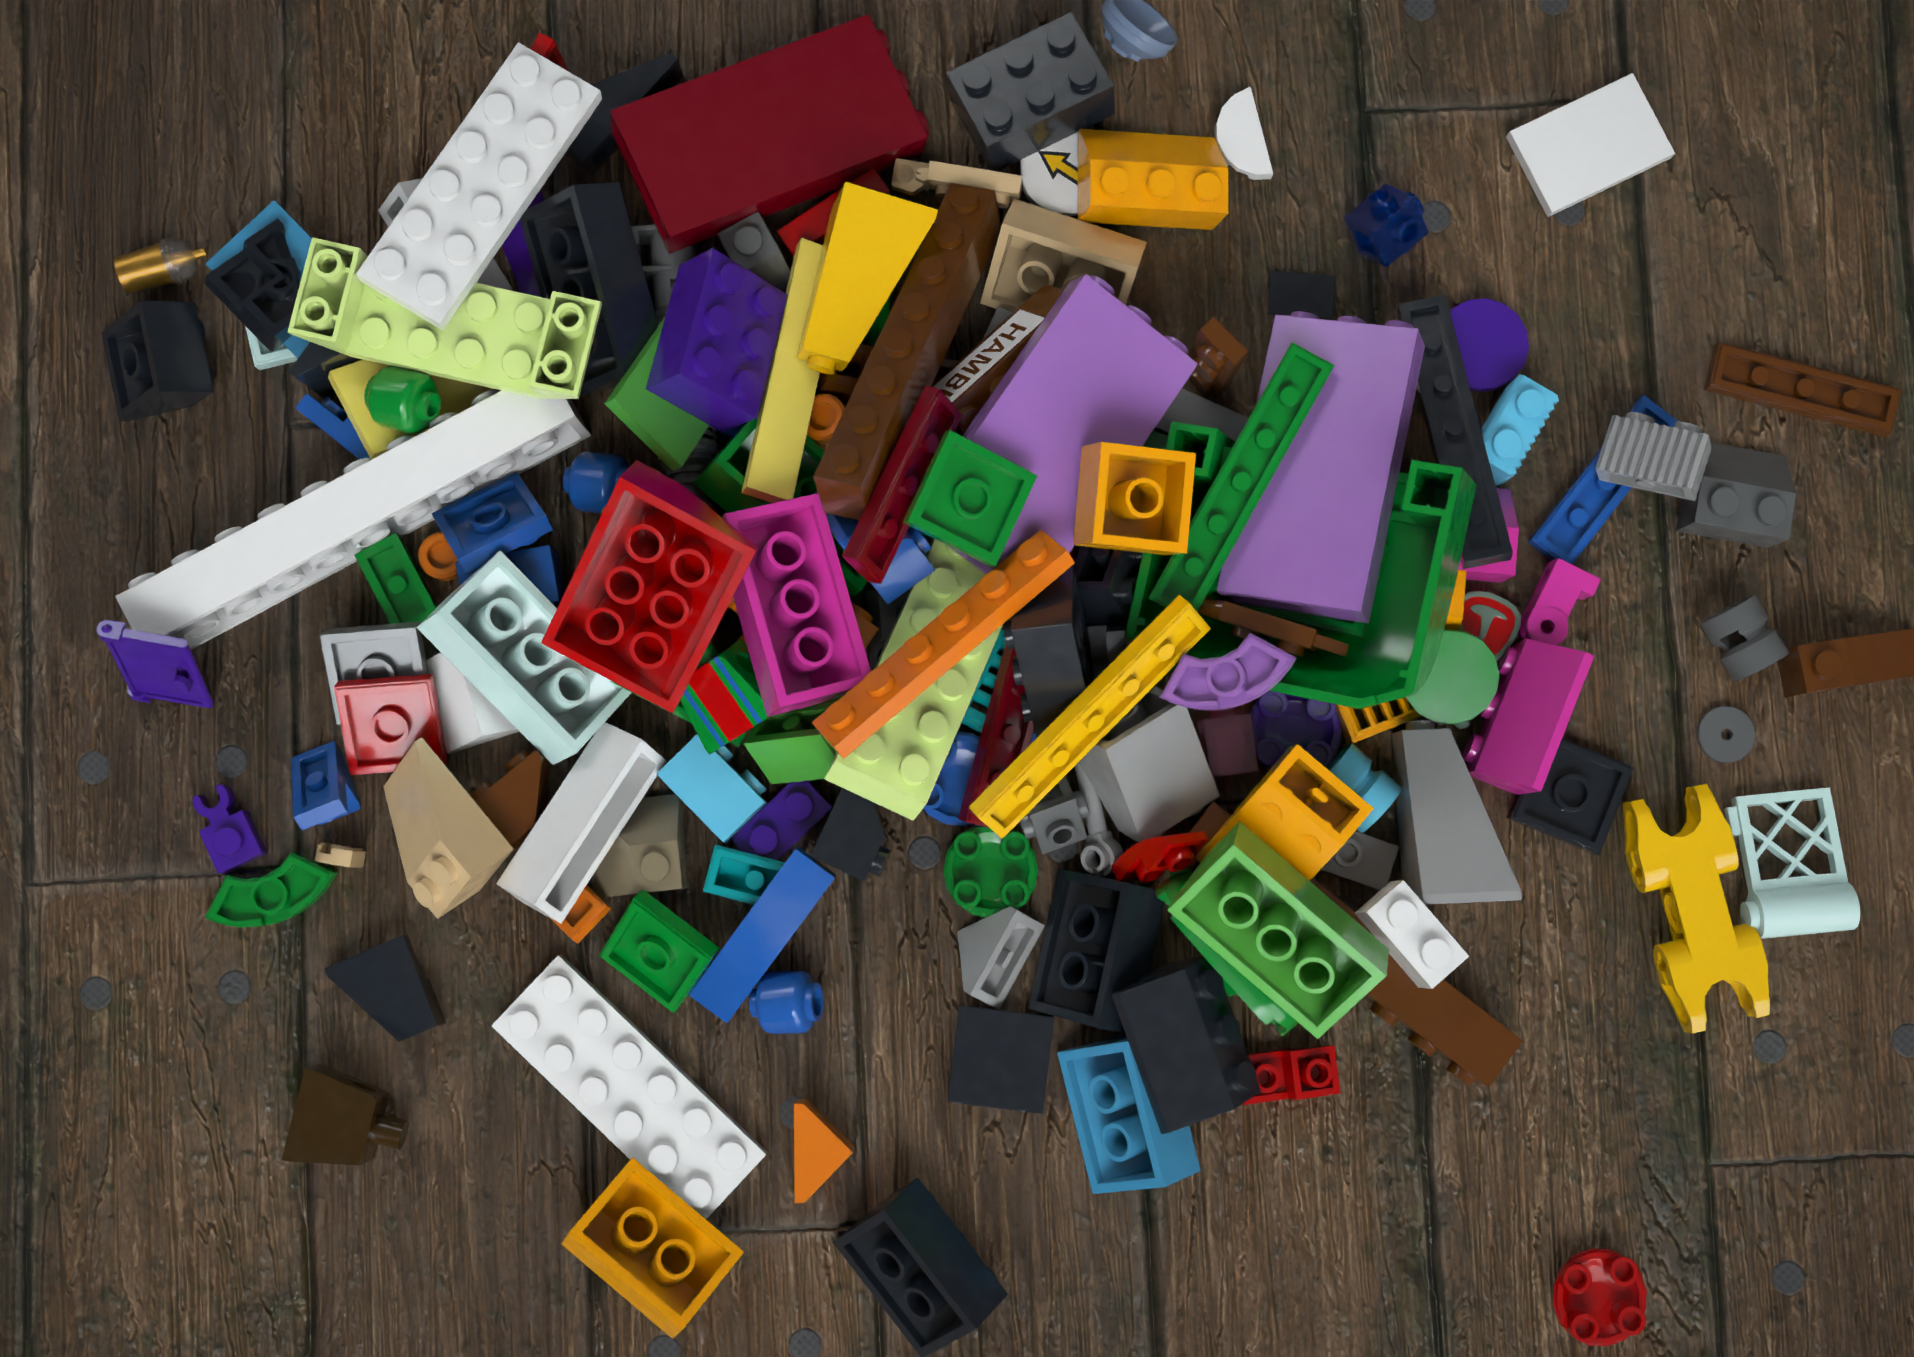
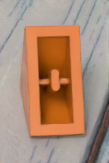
M797 1099L794 1103L795 1203H805L853 1153L855 1148L808 1099Z

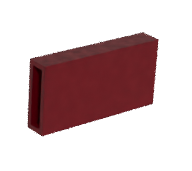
M869 14L610 110V131L668 254L717 236V233L756 212H759L762 218L843 187L845 182L851 183L872 168L878 173L894 167L896 158L912 160L922 155L929 136L927 120L921 110L915 111L909 99L908 81L901 69L895 70L889 57L890 47L887 37L882 29L875 28Z

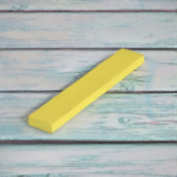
M801 238L797 243L786 289L788 296L764 388L741 491L743 494L771 503L793 499L820 374V372L807 368V361L797 359L823 245Z

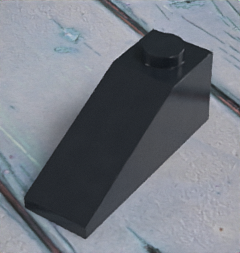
M669 53L591 84L601 91L602 100L565 154L589 175L593 176L618 149L610 131V110L674 87L683 77L678 59L672 53Z

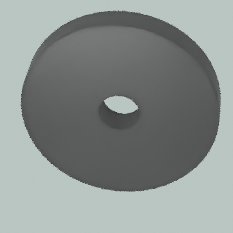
M1722 706L1709 710L1701 717L1696 728V740L1700 750L1709 759L1720 763H1731L1741 760L1751 751L1755 741V729L1752 721L1743 711L1731 706ZM1724 729L1730 733L1728 740H1724L1721 736V732Z

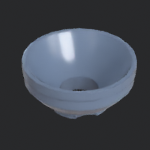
M1104 0L1102 3L1101 14L1105 29L1103 35L1110 42L1111 47L1123 57L1131 58L1136 62H1139L1141 59L1162 58L1178 43V37L1173 27L1156 9L1144 0Z

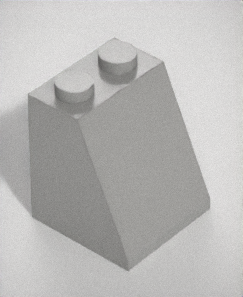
M1155 686L1079 761L1117 829L1138 843L1149 838L1163 836L1166 830L1186 817L1198 814L1205 805L1220 796L1187 707L1176 705L1160 698L1164 690Z

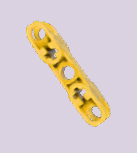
M1707 784L1686 787V823L1681 831L1672 837L1660 830L1644 799L1623 803L1624 851L1633 882L1641 893L1659 889L1673 940L1657 944L1653 948V958L1660 986L1666 994L1684 1032L1692 1034L1706 1030L1705 996L1710 987L1721 980L1731 985L1747 1017L1759 1018L1770 1015L1768 963L1761 938L1755 927H1750L1746 923L1733 926L1719 875L1737 870L1739 865L1738 853L1731 827L1724 818Z

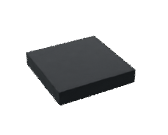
M1562 738L1542 791L1516 795L1507 819L1592 855H1600L1634 767Z
M959 1004L947 1102L1043 1114L1054 1016Z

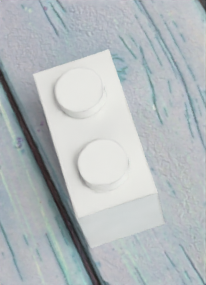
M1404 880L1390 881L1355 912L1375 938L1389 949V954L1418 988L1433 989L1469 957Z

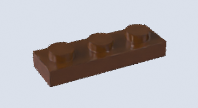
M1214 317L1199 330L1188 356L1197 362L1198 365L1188 379L1201 392L1206 393L1209 390L1217 398L1232 382L1248 351Z

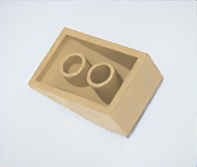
M420 738L415 741L383 788L407 883L413 889L418 902L424 907L429 908L438 919L479 892L514 849L425 740Z

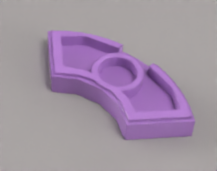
M1249 633L1237 649L1219 658L1199 659L1183 654L1160 698L1176 705L1198 710H1223L1251 702L1273 688L1290 670L1297 657Z

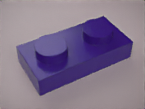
M808 781L790 782L731 840L743 852L779 861L833 807Z

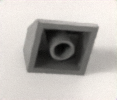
M1711 443V454L1706 464L1696 500L1692 501L1683 498L1680 500L1676 531L1764 548H1770L1789 540L1796 490L1786 457Z

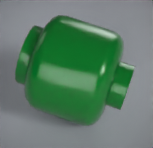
M387 366L372 376L365 388V404L372 419L380 426L406 433H419L427 428L431 421L436 419L441 409V398L435 381L423 372Z

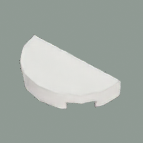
M1249 87L1235 93L1222 107L1214 128L1215 140L1227 166H1232L1237 172L1248 175V178L1252 180L1271 179L1273 170L1252 90Z

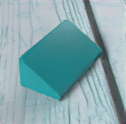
M715 844L703 892L754 905L785 862Z

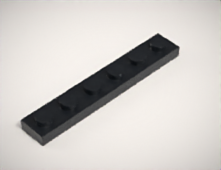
M1446 295L1398 304L1397 313L1399 321L1407 322L1413 325L1414 328H1418L1425 345L1417 383V392L1435 463L1463 468L1477 484L1460 560L1462 569L1511 560L1513 550Z

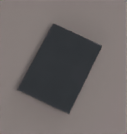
M1271 271L1268 314L1291 316L1292 312L1302 311L1312 313L1319 318L1332 319L1335 276Z

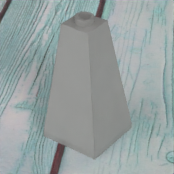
M1432 720L1405 722L1406 730L1392 733L1395 781L1403 787L1396 798L1401 880L1407 883L1424 904L1522 900L1520 886L1450 728L1435 729V722Z

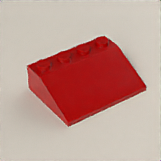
M636 460L619 477L541 644L673 713L758 547L682 484Z

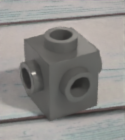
M1064 776L1020 821L1026 839L1036 838L1043 855L1087 839L1082 819L1090 817L1081 791L1072 792L1067 778Z

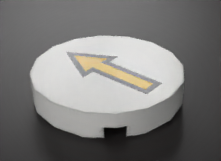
M1078 132L1021 159L1020 175H1022L1023 191L1027 200L1033 205L1066 216L1078 215Z

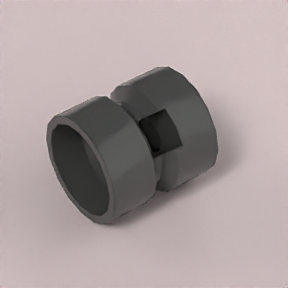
M1756 594L1722 609L1699 623L1711 647H1721L1723 653L1719 660L1732 682L1748 677L1790 653L1777 629H1768L1765 623L1769 615Z

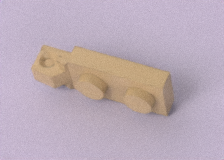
M896 158L892 189L911 196L917 195L922 190L932 189L936 190L935 195L944 199L950 184L954 183L995 190L998 208H1008L1009 203H1012L1014 199L1020 200L1022 175L937 161L923 163Z

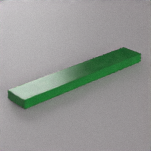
M1291 342L1190 522L1187 553L1171 556L1148 600L1165 609L1178 595H1181L1196 611L1199 610L1335 365Z

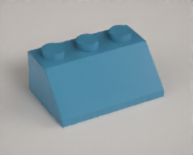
M1126 1035L1057 1052L1092 1194L1166 1187L1201 1171L1190 1126L1161 1134Z

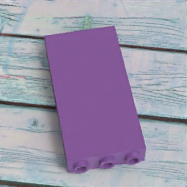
M1084 274L1069 282L963 434V437L1037 475L996 566L990 567L950 547L985 574L997 567L1016 551L1024 541L1030 539L1040 529L1070 553L1074 547L1073 537L1082 446L1098 442H1108L1142 447L1198 365L1197 362L1187 355L1188 349L1182 342L1172 336L1160 334L1150 326L1152 321L1147 314L1134 306L1124 305L1113 296V288L1097 276L1092 275L1089 277L1087 274Z
M1302 311L1292 312L1291 316L1275 315L1257 402L1291 342L1335 366L1221 568L1217 592L1230 603L1369 623L1425 345L1419 329L1403 321L1391 320L1385 322V325L1366 324L1364 320L1353 316H1340L1335 321L1319 319L1318 316L1312 313Z

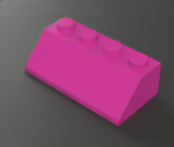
M816 493L724 514L722 517L758 547L733 598L767 717L812 706L846 694L863 680L871 669L819 494Z

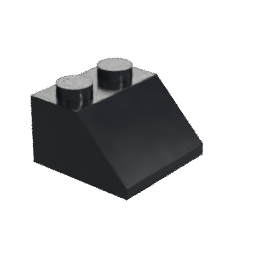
M141 300L101 332L119 421H132L193 407L213 393L214 373L211 365L207 363L203 343L205 329L202 321L198 319L195 302Z
M842 788L811 857L863 881H868L871 874L880 876L892 850L884 847L888 837L876 804Z

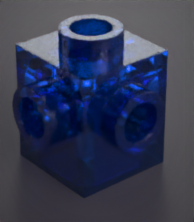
M1387 183L1380 189L1372 192L1364 202L1344 217L1359 253L1386 268L1401 255L1407 253L1429 233L1422 217L1424 207L1417 196L1410 191L1403 192Z

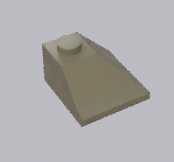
M676 794L642 798L592 876L593 891L600 898L638 894L642 889L647 893L689 888L681 799Z

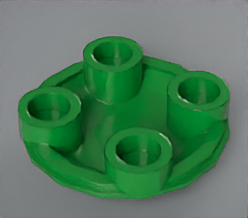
M977 825L962 832L954 840L946 853L943 873L946 889L956 904L972 915L987 918L1010 906L1017 910L1025 905L1035 889L1038 868L1035 853L1023 834L1012 829L1001 839L990 828Z

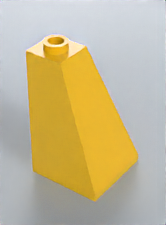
M844 183L832 206L797 353V359L807 361V368L824 374H834L835 369L839 371L845 369L934 223L938 212L937 209L852 183Z

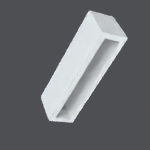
M604 722L589 741L496 884L522 903L562 924L657 777L656 773L666 763V760L641 738Z

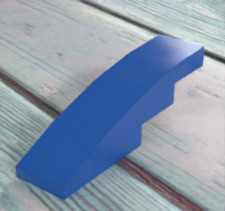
M797 846L690 992L689 996L728 1023L837 875Z

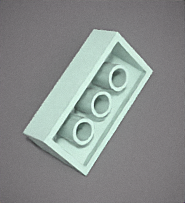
M500 550L453 591L416 628L554 765L576 754L631 692L541 644L557 608Z

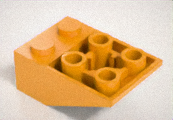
M1296 744L1287 748L1197 855L1196 859L1201 863L1207 853L1240 821L1310 881L1346 843L1374 808L1301 746Z

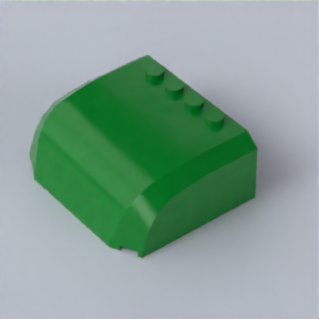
M1171 421L1165 450L1196 453L1190 515L1191 522L1219 472L1223 448H1232L1235 441L1217 428ZM1412 460L1409 474L1399 472L1385 541L1389 546V552L1364 640L1318 630L1325 634V637L1348 644L1349 648L1346 657L1323 650L1316 653L1305 649L1303 657L1295 656L1297 659L1290 670L1269 691L1363 709L1415 695L1423 687L1433 669L1443 637L1477 486L1463 468ZM1143 553L1126 629V637L1132 641L1164 610L1161 606L1148 600V597L1172 555ZM1208 592L1206 595L1218 600H1224V598L1217 593ZM1199 614L1211 629L1186 655L1199 659L1219 658L1237 649L1244 639L1229 634L1231 625ZM1259 635V638L1274 646L1276 645L1277 640ZM1178 663L1171 669L1172 671L1176 669Z

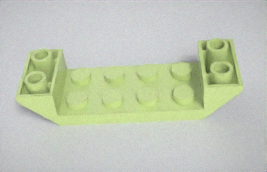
M312 237L287 331L289 334L358 359L419 371L537 399H579L602 307L601 301L552 291L551 298L547 299L476 283L445 329L441 330L358 279L356 273L368 257L361 248Z

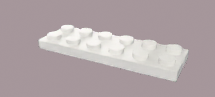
M518 42L357 271L358 279L414 314L444 330L601 102V91Z
M558 955L492 1025L508 1043L630 1160L633 1157L705 1219L713 1213L768 1153L563 955Z

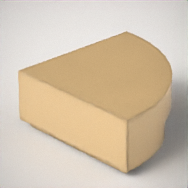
M321 842L317 844L315 861L337 866L363 868L366 851H363V848Z

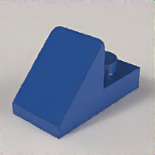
M306 394L295 408L358 459L370 458L345 410L327 396L320 403L309 394Z
M335 740L291 758L293 818L301 830L317 824L323 825L360 809V800L340 747Z

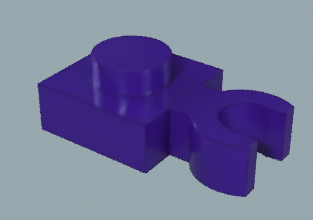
M219 784L215 786L220 796L219 804L216 807L211 808L204 795L194 796L193 806L200 815L208 817L211 825L199 830V833L217 873L225 874L267 854V851L249 811L241 810L234 813L232 809L235 804V795L232 789L226 784Z

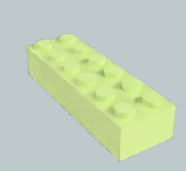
M933 538L930 543L932 549L926 552L925 555L935 571L910 588L874 669L901 648L909 638L915 636L939 616L947 606L953 604L978 583L985 573L949 546ZM1003 625L846 758L843 759L836 751L824 779L914 821L929 800Z

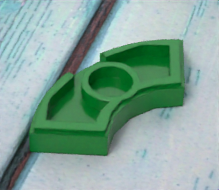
M291 852L279 868L263 877L246 879L235 875H226L205 918L215 923L233 927H261L283 922L295 917L313 905L327 891L338 873L298 853Z

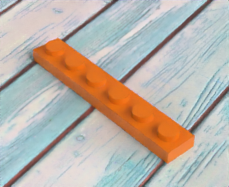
M1040 529L1030 539L1024 541L1016 551L997 567L985 574L978 583L953 604L947 606L939 616L920 632L909 638L876 669L870 671L863 680L843 697L831 704L824 713L812 722L814 727L843 759L846 758L1069 569L1075 562L1068 551Z

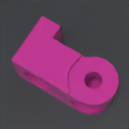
M1559 558L1548 562L1522 614L1521 626L1518 631L1520 640L1531 639L1553 645L1562 643L1569 629L1567 618L1577 598L1584 600L1592 597L1601 579Z

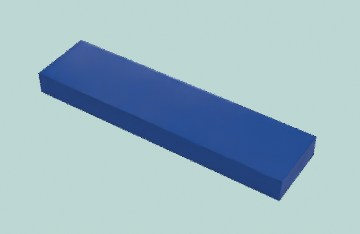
M1645 395L1641 396L1629 410V412L1648 415L1659 425L1673 427L1674 423L1679 422ZM1602 446L1528 541L1530 545L1551 561L1559 558L1573 564L1632 488L1599 480L1595 467Z

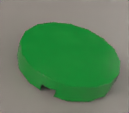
M1444 629L1440 648L1426 683L1415 695L1406 698L1420 715L1433 722L1457 724L1471 720L1488 708L1497 692L1499 670L1495 655L1482 639L1464 629Z

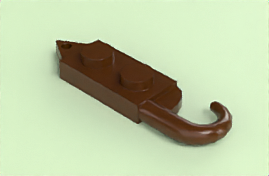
M1209 596L1205 597L1197 611L1198 614L1231 625L1230 635L1245 639L1249 633L1258 637L1263 635L1277 640L1276 647L1298 657H1303L1305 649L1316 653L1323 650L1346 657L1349 648L1348 644L1325 637V634L1316 629Z

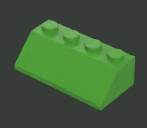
M1240 821L1207 853L1168 906V912L1317 1039L1387 976L1389 949Z

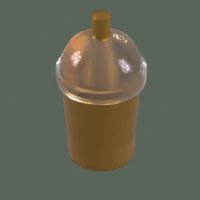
M167 237L154 245L115 257L114 264L122 287L127 293H132L172 283L177 285L186 283L187 279L192 277L197 271L198 259L208 257V252L205 247L194 250L184 240Z

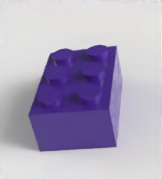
M714 248L679 265L646 389L722 433L757 419L788 295Z

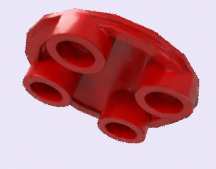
M1591 1248L1575 1254L1560 1268L1553 1284L1552 1304L1558 1322L1572 1338L1589 1346L1608 1347L1626 1340L1629 1336L1638 1335L1646 1325L1644 1313L1646 1311L1647 1290L1641 1273L1633 1260L1611 1249Z

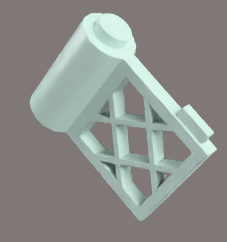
M1830 787L1732 798V807H1727L1724 811L1726 821L1731 827L1733 836H1738L1748 889L1746 902H1742L1740 906L1742 924L1746 923L1750 927H1755L1761 939L1855 930L1860 922V904L1854 887L1848 883ZM1817 800L1821 820L1813 831L1791 815L1802 801ZM1789 803L1785 810L1777 804ZM1762 805L1778 817L1766 835H1763L1750 824L1747 807ZM1784 823L1806 838L1794 856H1791L1772 841ZM1822 831H1823V834H1824V839H1822V838L1819 836ZM1754 840L1759 843L1756 849L1754 846ZM1813 844L1828 855L1831 873L1816 875L1800 862ZM1765 849L1787 864L1777 879L1761 880L1757 860ZM1793 870L1802 875L1798 877H1789Z

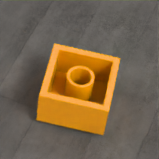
M1098 442L1082 446L1073 545L1159 555L1186 554L1196 453L1108 442Z

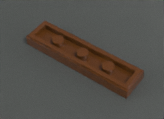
M1721 342L1714 346L1704 386L1705 391L1883 437L1892 434L1902 390Z

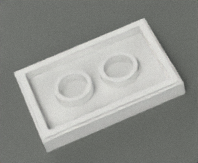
M1633 73L1510 131L1506 136L1547 217L1671 159L1675 154Z

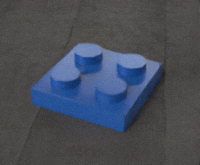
M517 472L431 513L465 574L480 568L498 551L501 550L506 554L520 546L530 545L540 536L553 530L547 516Z

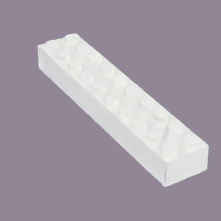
M486 391L472 400V407L457 415L454 412L443 414L431 421L429 424L430 429L415 437L406 435L392 441L386 447L387 452L372 460L370 458H362L352 462L344 468V475L329 483L327 481H319L307 486L300 493L302 497L285 506L281 503L264 509L258 514V521L244 528L237 526L221 532L214 538L216 543L201 551L194 549L176 556L171 561L173 566L158 574L151 572L136 577L128 583V590L115 597L132 630L183 638L187 640L192 650L355 563L357 560L354 554L394 533H398L403 537L434 520L431 513L515 472L521 474L585 440L591 434L572 399H537L506 391Z

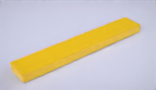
M1178 595L969 806V809L1001 839L1005 837L1178 663L1183 654H1186L1211 629L1187 600Z

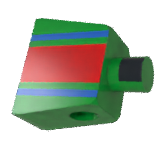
M739 640L719 653L710 641L680 700L709 755L768 718L746 642Z

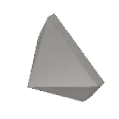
M1010 906L957 931L964 992L1000 1009L1045 925Z

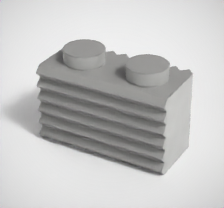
M1629 412L1626 414V417L1612 415L1595 470L1601 481L1695 501L1709 455L1711 454L1710 438L1708 434L1703 433L1701 427L1691 423L1676 422L1673 427H1668L1655 423L1652 417L1642 413Z

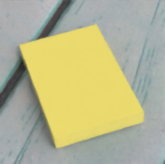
M360 360L331 370L328 379L372 460L387 452L386 447L392 441L406 435L415 437L427 431L430 427L428 426L419 433H406L386 428L376 423L365 404V388L372 376L390 365ZM428 374L434 379L441 398V409L437 417L450 412H454L457 415L472 407L471 402L474 398L486 391L494 390L493 388Z

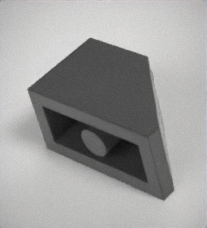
M759 212L717 233L721 247L728 258L786 293L790 270Z

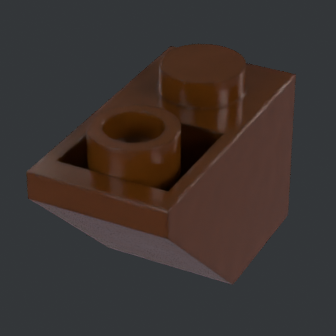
M528 750L521 752L505 766L508 773L493 785L491 781H488L470 794L471 798L513 847L514 850L510 854L523 844L546 809L551 763L538 750L531 754Z

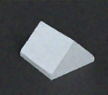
M441 652L426 660L428 673L433 674L447 754L520 732Z

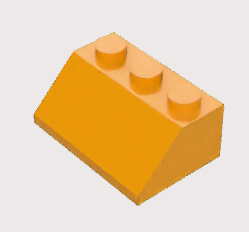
M1079 129L1078 220L1098 224L1213 230L1228 214V166L1215 138Z
M633 1157L561 1243L672 1339L685 1328L744 1253L743 1250Z

